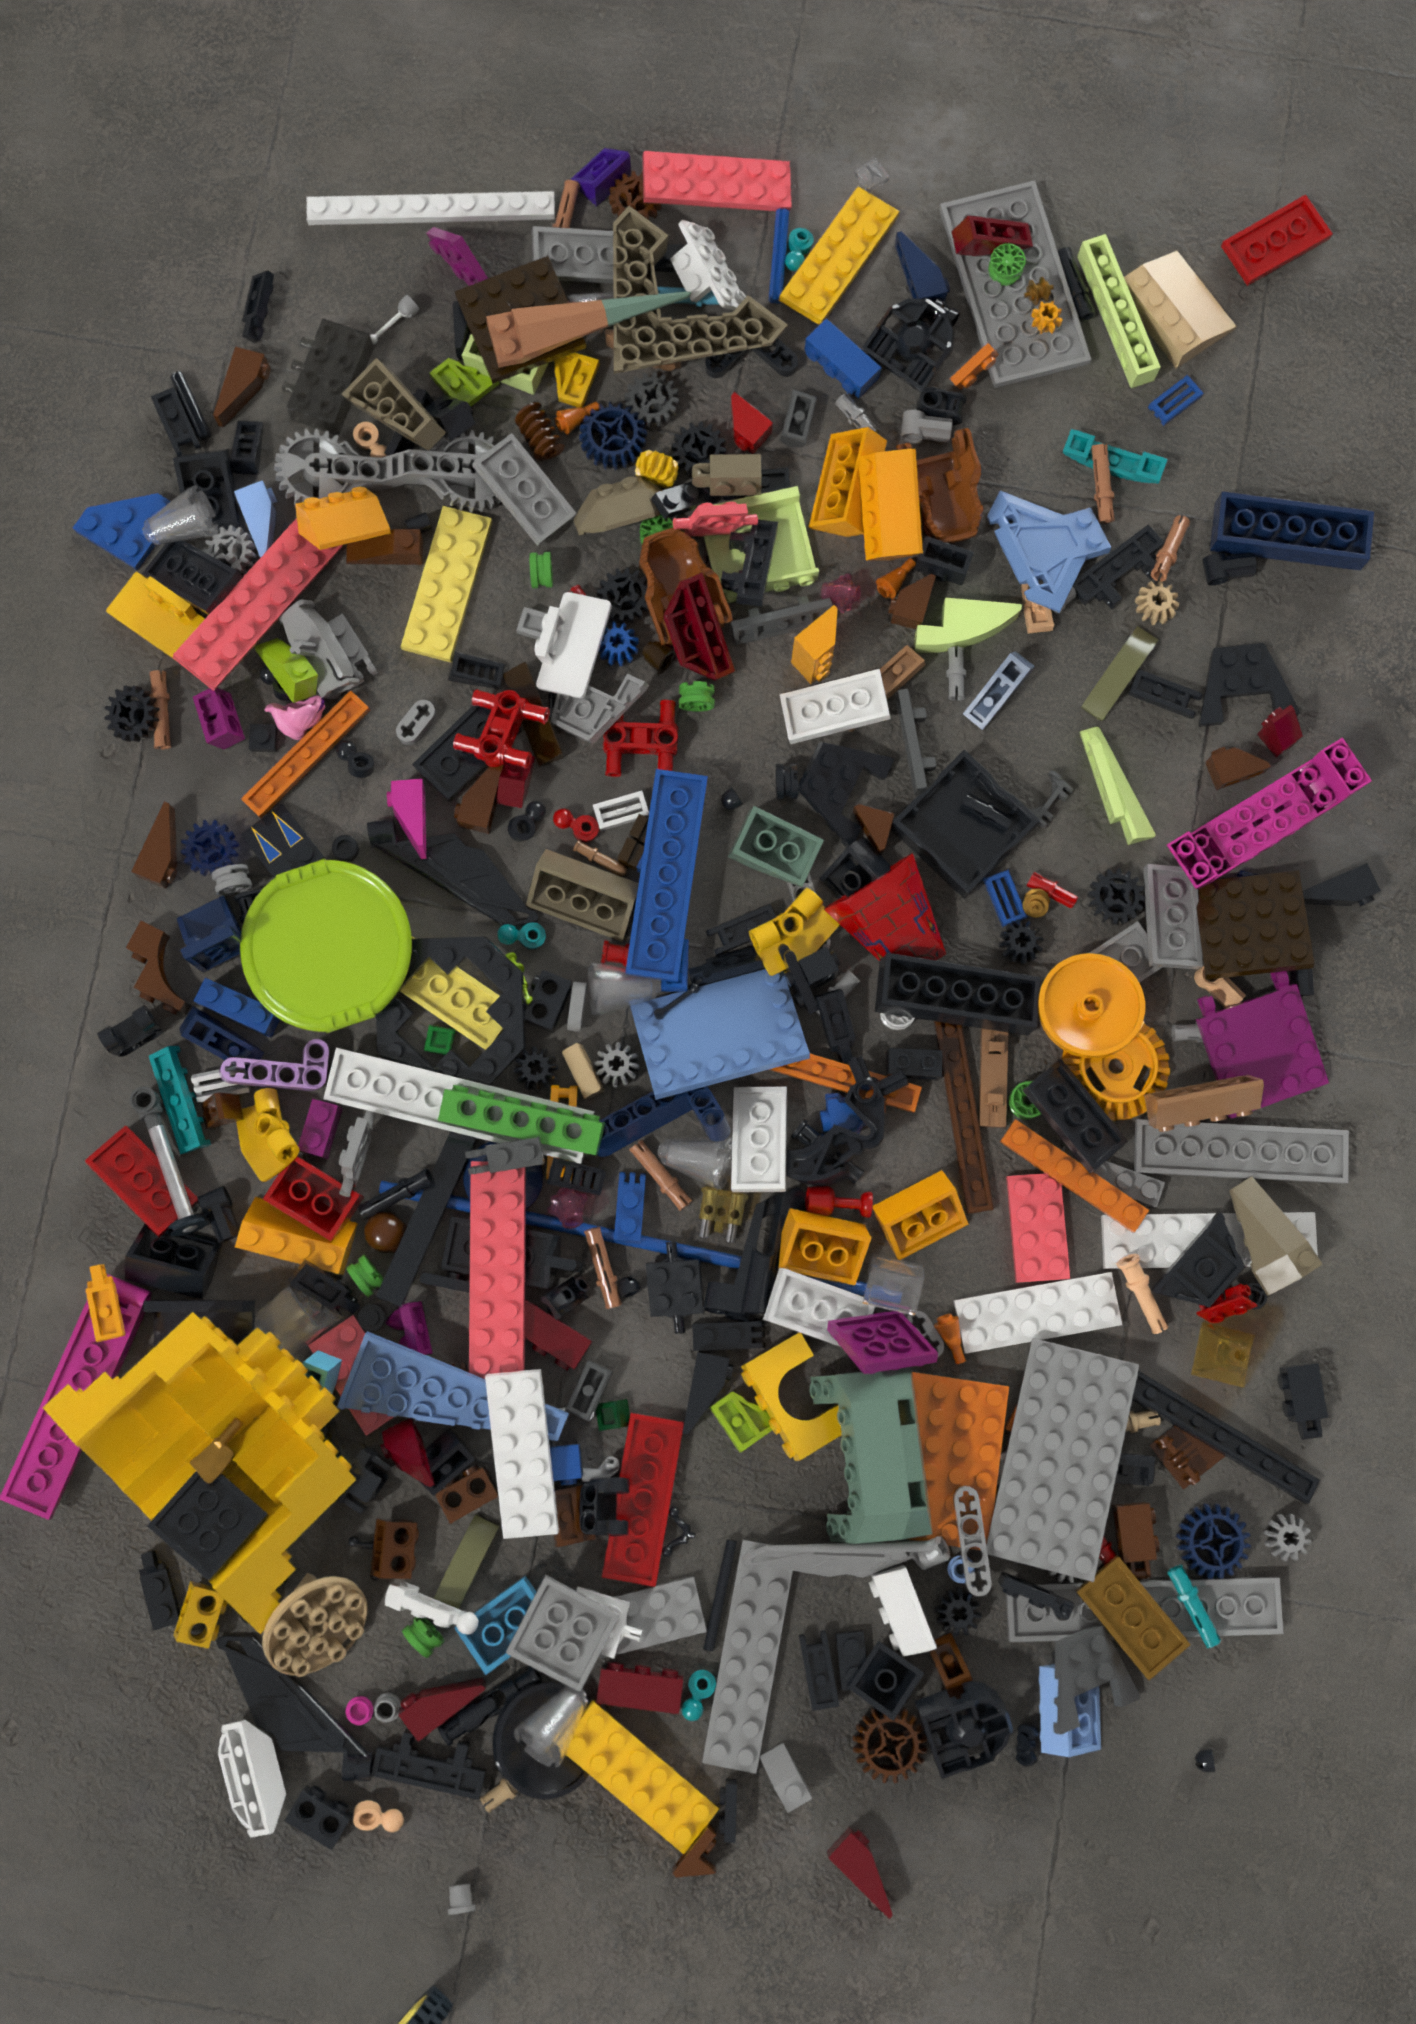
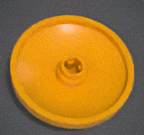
M1093 953L1069 957L1058 963L1048 973L1040 988L1038 999L1040 1023L1047 1036L1058 1047L1072 1055L1084 1058H1102L1115 1054L1134 1039L1142 1026L1145 1016V998L1141 985L1135 975L1125 965L1111 957Z

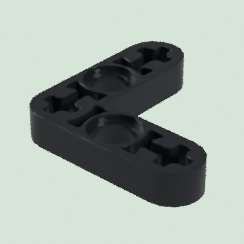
M779 339L773 343L775 345L773 352H765L762 347L751 349L781 376L789 377L797 371L798 358L796 354ZM750 349L738 351L737 353L723 354L724 359H722V354L706 357V373L712 378H721ZM721 360V368H712V362L717 364ZM782 360H783L784 362H788V361L790 360V361H791V367L788 366V365H786L785 367H783V366H782Z

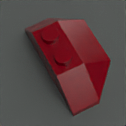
M698 573L680 581L663 615L680 666L712 680H717L734 672L735 669L703 573Z

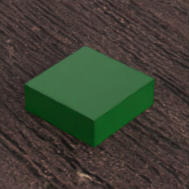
M429 1025L424 1051L446 1055L452 1050L456 1030Z

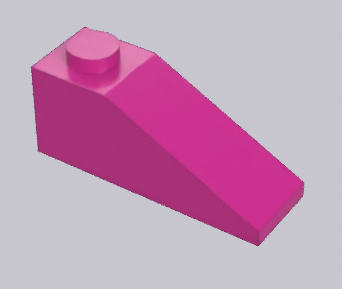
M423 780L391 781V791H387L388 807L393 808L395 818L420 858L426 859V792Z

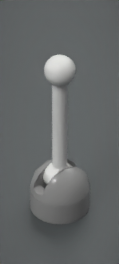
M408 295L403 297L398 303L399 313L375 334L368 336L370 344H376L378 338L402 316L411 318L420 311L417 304Z

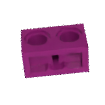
M209 688L193 696L208 744L225 750L245 739L231 693L217 688L215 691Z

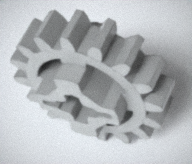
M230 525L227 531L225 528L220 527V534L217 535L213 532L211 534L214 539L212 541H205L209 547L208 549H203V552L236 569L239 573L245 575L247 573V566H254L250 560L257 558V555L252 551L256 548V545L252 542V536L242 528L238 527L236 529Z

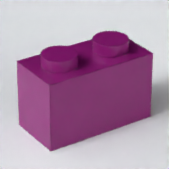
M312 1099L298 1144L299 1151L328 1160L343 1109L338 1105Z

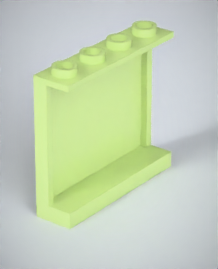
M798 486L732 500L737 504H746L747 515L757 514L760 520L778 522V532L765 592L772 590L782 592L789 589L790 586L799 584L800 586H808L818 580L819 569L816 568L799 503L800 494ZM726 502L718 503V504H714V505H723V504L726 503ZM743 525L737 528L735 532H750L752 525ZM730 535L703 536L711 569L718 575L720 582L723 571L731 574L743 569L746 554L738 549H729ZM723 589L727 603L737 601V593Z

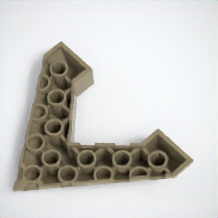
M630 206L613 222V299L658 294L654 266L667 252L668 235ZM749 295L732 313H722V316L707 317V314L687 316L686 319L672 320L671 317L661 318L660 308L613 324L614 374L770 346L786 330L788 325Z

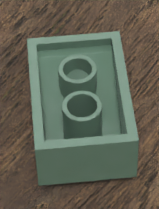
M753 806L744 820L728 857L749 868L803 887L824 840Z

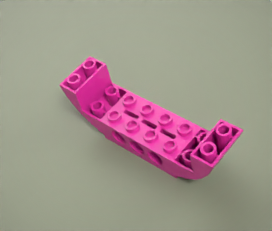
M1342 737L1321 750L1310 761L1192 833L1188 831L1167 844V847L1195 889H1200L1310 824L1365 787L1372 780Z

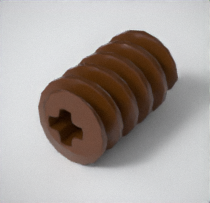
M533 402L518 412L515 417V424L519 427L520 433L524 435L525 442L529 444V449L534 452V458L538 461H545L558 456L565 447L562 443L558 444L560 437L554 435L556 432L554 427H549L551 421L545 418V410H540L542 407L541 403Z

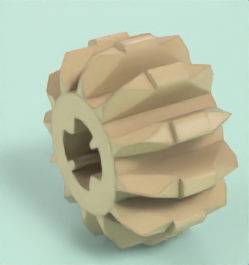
M1151 581L1147 584V588L1142 587L1139 590L1140 596L1136 597L1135 603L1139 605L1136 608V613H1144L1142 621L1150 618L1152 625H1155L1157 620L1163 625L1167 622V618L1172 619L1175 616L1174 610L1178 609L1179 602L1175 601L1178 593L1170 592L1172 585H1168L1165 588L1163 587V581H1159L1157 586Z

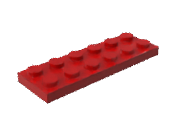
M637 1413L630 1414L619 1477L630 1479V1493L618 1494L616 1505V1520L629 1521V1535L609 1536L602 1578L656 1587L684 1422Z

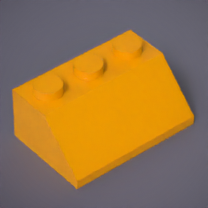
M355 487L346 493L332 492L328 494V497L323 498L310 497L306 498L304 502L295 504L299 534L319 550L391 534L389 524L377 496L365 487Z
M835 605L794 637L791 663L810 684H813L816 680L821 682L830 674L829 669L834 656L838 608Z
M942 1170L875 1204L872 1208L878 1224L898 1261L968 1225L957 1191Z
M789 1208L781 1234L779 1268H785L802 1275L855 1285L871 1241V1236L865 1224Z

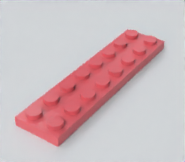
M296 518L235 585L224 601L206 617L178 648L172 658L215 691L276 623L278 618L340 551L343 545L319 550L299 534Z
M471 1161V1167L488 1165V1161ZM526 1167L494 1173L488 1171L471 1175L469 1373L485 1379L486 1374L525 1371Z

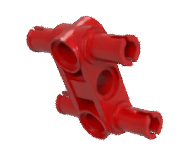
M476 689L472 696V705L491 709L490 715L481 737L478 739L457 733L453 742L454 750L474 754L477 759L483 760L490 767H498L509 763L528 769L532 760L531 752L514 749L512 745L525 718L546 724L549 719L550 709L530 704L526 698L519 697L517 692L513 690H506L495 695ZM492 749H497L495 752L488 753Z
M660 701L659 723L624 722L623 714L603 734V750L606 753V776H621L622 754L657 755L658 769L673 771V757L676 756L678 750L675 701ZM613 733H618L622 736L618 742H612L608 739ZM664 735H669L673 738V741L669 744H663L659 739Z

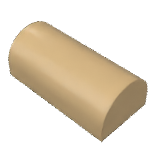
M576 1043L563 1050L562 1054L584 1100L604 1092L605 1089L596 1075V1071L584 1046Z

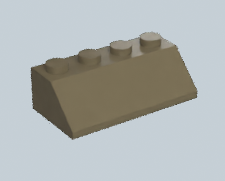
M546 849L536 864L526 906L623 942L635 912L639 883Z

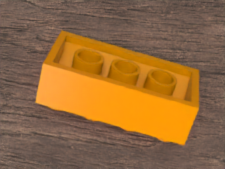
M869 427L830 435L809 528L845 537L864 534L858 457L875 452H884L887 444L886 439Z
M916 449L875 452L858 457L866 561H890L922 554Z
M255 1197L242 1220L235 1248L302 1264L306 1259L322 1270L344 1275L358 1223L349 1221L332 1241H329L262 1198Z

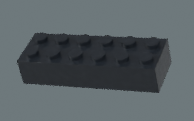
M886 953L879 962L875 1012L1028 1036L1037 1028L1041 977Z

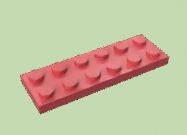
M653 151L643 152L644 202L764 211H776L779 208L788 209L789 212L791 210L790 161Z

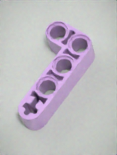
M313 1039L303 1048L301 1064L233 1057L226 1059L222 1063L219 1073L222 1080L230 1084L316 1091L326 1081L329 1049L323 1040ZM314 1045L320 1047L322 1057L319 1059L312 1058L309 1054V1047ZM234 1064L235 1069L244 1070L245 1065H249L246 1073L247 1079H243L244 1073H236L234 1077H230V1073L225 1071V1069ZM257 1066L263 1067L267 1073L266 1078L263 1080L255 1079L252 1075L253 1068ZM282 1069H288L293 1073V1080L286 1083L280 1079L279 1073ZM313 1071L319 1075V1084L311 1085L307 1082L306 1075L308 1072Z

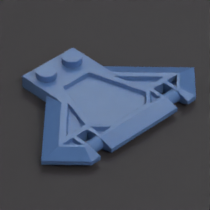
M1000 491L987 515L990 524H998L1000 527L994 533L1019 584H1028L1030 589L1024 591L1027 600L1059 613L1085 560L1108 554L1111 549L1091 507L1062 515Z

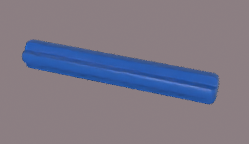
M779 208L776 210L769 302L776 304L781 303L779 297L783 291L789 222L788 209Z

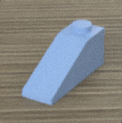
M263 480L234 491L260 558L273 545L276 510L273 503L277 502L272 488L267 489Z

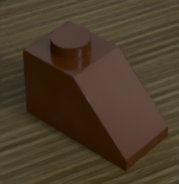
M930 574L900 590L897 599L892 598L888 613L893 614L891 623L915 630L917 625H922L936 575Z
M1226 747L1216 749L1211 752L1212 756L1205 762L1216 791L1262 775L1271 767L1269 762L1236 747L1226 750Z
M949 1633L935 1639L934 1642L937 1648L929 1651L949 1698L956 1697L957 1700L961 1698L960 1694L964 1693L962 1683L967 1681L973 1682V1679L952 1634Z

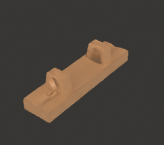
M981 1029L980 1127H1006L1007 1032ZM992 1051H999V1052H1001V1054H988V1053H989V1052H992Z

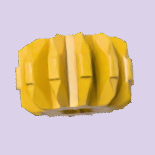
M646 450L641 452L637 459L635 475L641 476L663 488L673 486L674 481H676L679 467L676 460H673L672 457L657 451Z

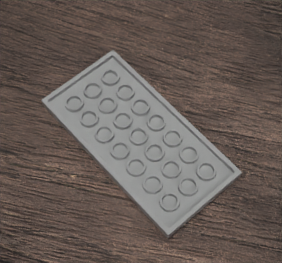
M1035 180L941 203L939 210L981 347L983 348L989 343L999 354L995 358V364L988 369L994 388L1090 364L1089 350ZM968 215L1028 223L1033 246L1022 250L1026 258L1022 276L1014 284L1004 286L1000 285V282H994L988 272L991 254L977 257L956 254L951 231ZM1044 277L1049 285L1053 284L1054 289L1051 290L1048 302H1044L1041 298L1038 301V305L1035 306L1032 301H1029L1028 297H1024V293L1027 292L1026 288L1029 280H1033L1037 284L1039 283V278ZM1041 301L1044 304L1054 301V305L1057 308H1062L1061 315L1059 316L1063 319L1061 326H1055L1053 334L1050 332L1040 334L1037 327H1032L1033 320L1035 319L1031 317L1033 309L1039 310L1038 307Z
M1032 1338L986 1548L988 1555L1094 1582L1140 1364Z

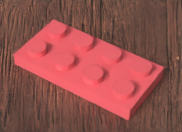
M1046 1173L1007 1176L1015 1282L1070 1279L1062 1184Z
M352 1315L308 1345L313 1354L319 1350L342 1360L335 1386L340 1396L343 1393L366 1333L359 1325L355 1315ZM349 1409L366 1436L394 1418L387 1416V1414L364 1413L361 1410Z

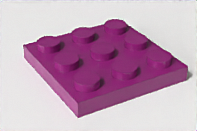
M900 1310L828 1321L827 1331L863 1374L899 1370L905 1367L923 1366L937 1362L938 1352Z

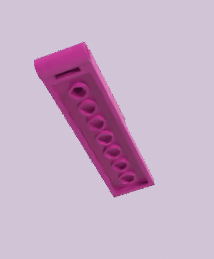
M114 1276L112 1277L116 1285L126 1336L96 1342L88 1300L86 1301L0 1495V1500L47 1520H51L54 1516L82 1449L72 1442L42 1407L67 1384L75 1391L79 1388L84 1391L104 1372L112 1379L118 1376L145 1315V1312H143L144 1301L151 1299L152 1292Z

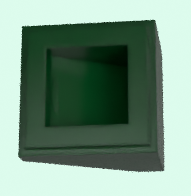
M627 1399L599 1403L596 1409L599 1431L629 1426L630 1411Z

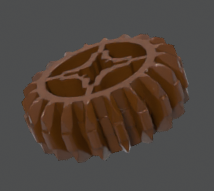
M872 1708L873 1718L871 1720L865 1714L862 1716L866 1726L856 1725V1729L862 1735L855 1734L852 1737L853 1741L861 1743L852 1747L854 1753H862L857 1756V1763L866 1762L862 1768L864 1773L869 1772L873 1768L871 1777L874 1780L882 1773L883 1783H887L889 1775H892L894 1783H898V1774L901 1773L905 1780L909 1779L906 1772L909 1768L913 1773L918 1772L913 1763H924V1759L918 1753H927V1748L919 1745L927 1741L926 1735H917L924 1730L922 1724L913 1726L917 1721V1717L912 1715L906 1719L908 1716L906 1708L900 1712L895 1721L883 1713L878 1715L876 1709ZM896 1722L905 1726L907 1730L891 1732L884 1723ZM877 1727L880 1733L879 1740L873 1744V1748L868 1750L869 1736ZM884 1732L888 1738H891L896 1755L888 1747L883 1748L886 1746ZM912 1738L911 1750L908 1756L902 1760L900 1749L907 1743L908 1739ZM876 1756L878 1758L889 1756L895 1765H882L872 1758Z

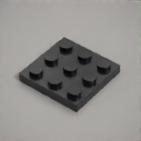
M196 1471L147 1527L211 1582L269 1515L223 1474H220L212 1483H207Z

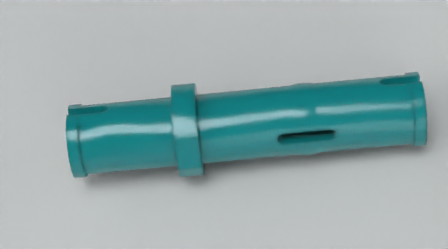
M1182 1564L1172 1567L1168 1570L1167 1574L1178 1592L1177 1598L1186 1607L1206 1648L1218 1645L1221 1638L1197 1595L1199 1593L1197 1587L1192 1585Z

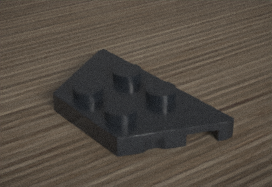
M1217 1212L1151 1288L1154 1293L1210 1307L1245 1267L1235 1248L1236 1244L1228 1231L1224 1221L1225 1217L1221 1212Z

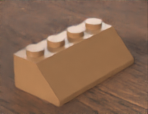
M1242 1075L1145 1094L1149 1126L1155 1129L1158 1128L1159 1132L1173 1130L1175 1129L1174 1125L1183 1123L1185 1127L1201 1124L1200 1120L1210 1118V1121H1221L1227 1119L1226 1115L1236 1113V1116L1253 1114L1252 1110L1261 1108L1264 1087L1263 1079L1251 1075Z

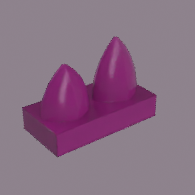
M422 1301L403 1304L402 1308L399 1307L388 1317L385 1324L393 1329L404 1330L405 1335L397 1344L424 1355L433 1354Z

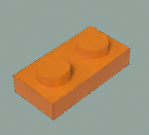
M987 343L950 380L960 390L964 387H970L977 380L976 376L983 369L986 371L995 364V358L999 354Z

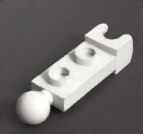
M401 1581L400 1586L392 1583L389 1585L385 1597L386 1606L397 1611L409 1609L413 1616L433 1619V1623L440 1627L447 1628L455 1624L458 1631L462 1634L469 1635L476 1631L478 1619L475 1614L464 1612L418 1593L419 1587Z

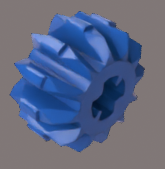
M613 622L611 630L606 627L599 648V652H601L600 659H608L610 666L615 661H618L619 666L622 667L624 659L631 663L633 661L631 654H638L636 645L639 644V638L634 637L635 630L633 628L627 630L625 623L620 628H617V624ZM618 641L622 642L617 648L613 647V644L616 645Z

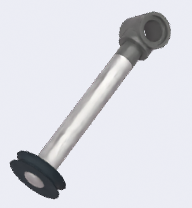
M138 1087L130 1096V1105L138 1112L140 1120L146 1123L178 1217L177 1221L168 1226L169 1229H173L171 1236L176 1237L193 1233L210 1223L204 1219L207 1214L193 1213L161 1119L164 1107L162 1096L149 1087ZM151 1096V1103L147 1107H143L144 1099Z

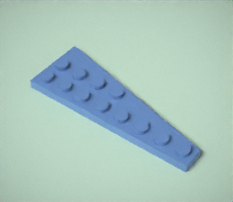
M368 1331L365 1333L339 1400L338 1408L361 1410L364 1413H382L391 1417L416 1418L419 1421L455 1426V1424L470 1426L473 1429L479 1430L480 1428L491 1430L485 1379ZM545 1404L549 1440L558 1441L569 1413Z

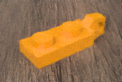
M104 1264L89 1267L92 1281L87 1282L88 1288L85 1290L96 1342L126 1336L113 1277H107Z

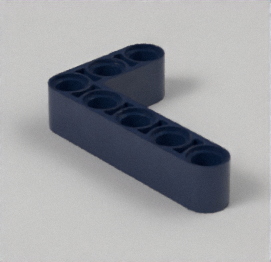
M708 1086L657 1100L652 1091L599 1120L600 1122H605L597 1156H609L691 1110L711 1141L721 1142L730 1135L731 1129L723 1110Z

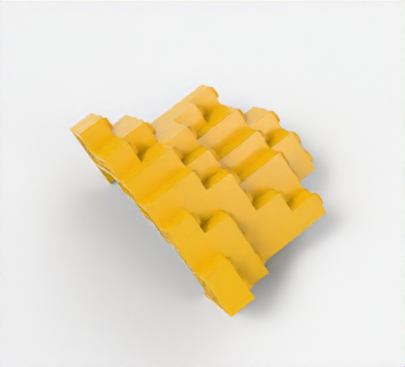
M192 1312L121 1379L118 1376L112 1379L104 1372L84 1391L81 1388L75 1391L67 1384L42 1408L77 1447H80L151 1521L196 1472L190 1461L205 1450L215 1438L219 1437L235 1417L244 1423L227 1443L234 1451V1456L221 1474L261 1507L269 1516L210 1583L213 1585L214 1590L261 1634L265 1630V1626L272 1613L280 1604L278 1600L282 1596L276 1589L296 1570L289 1562L292 1556L286 1549L356 1479L349 1472L353 1467L342 1456L339 1458L335 1456L339 1451L328 1440L323 1443L325 1438L320 1430L339 1410L332 1403L335 1397L325 1387L320 1391L322 1386L312 1376L307 1378L305 1376L308 1372L305 1366L299 1360H295L285 1348L280 1350L277 1346L281 1342L270 1331L264 1334L257 1327L237 1346L218 1327H215L206 1316L200 1319Z

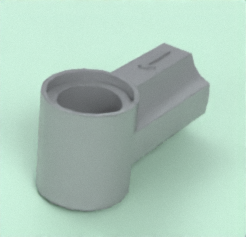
M907 410L903 413L901 439L903 441L919 443L922 440L949 443L952 419L926 416L924 412L919 410Z

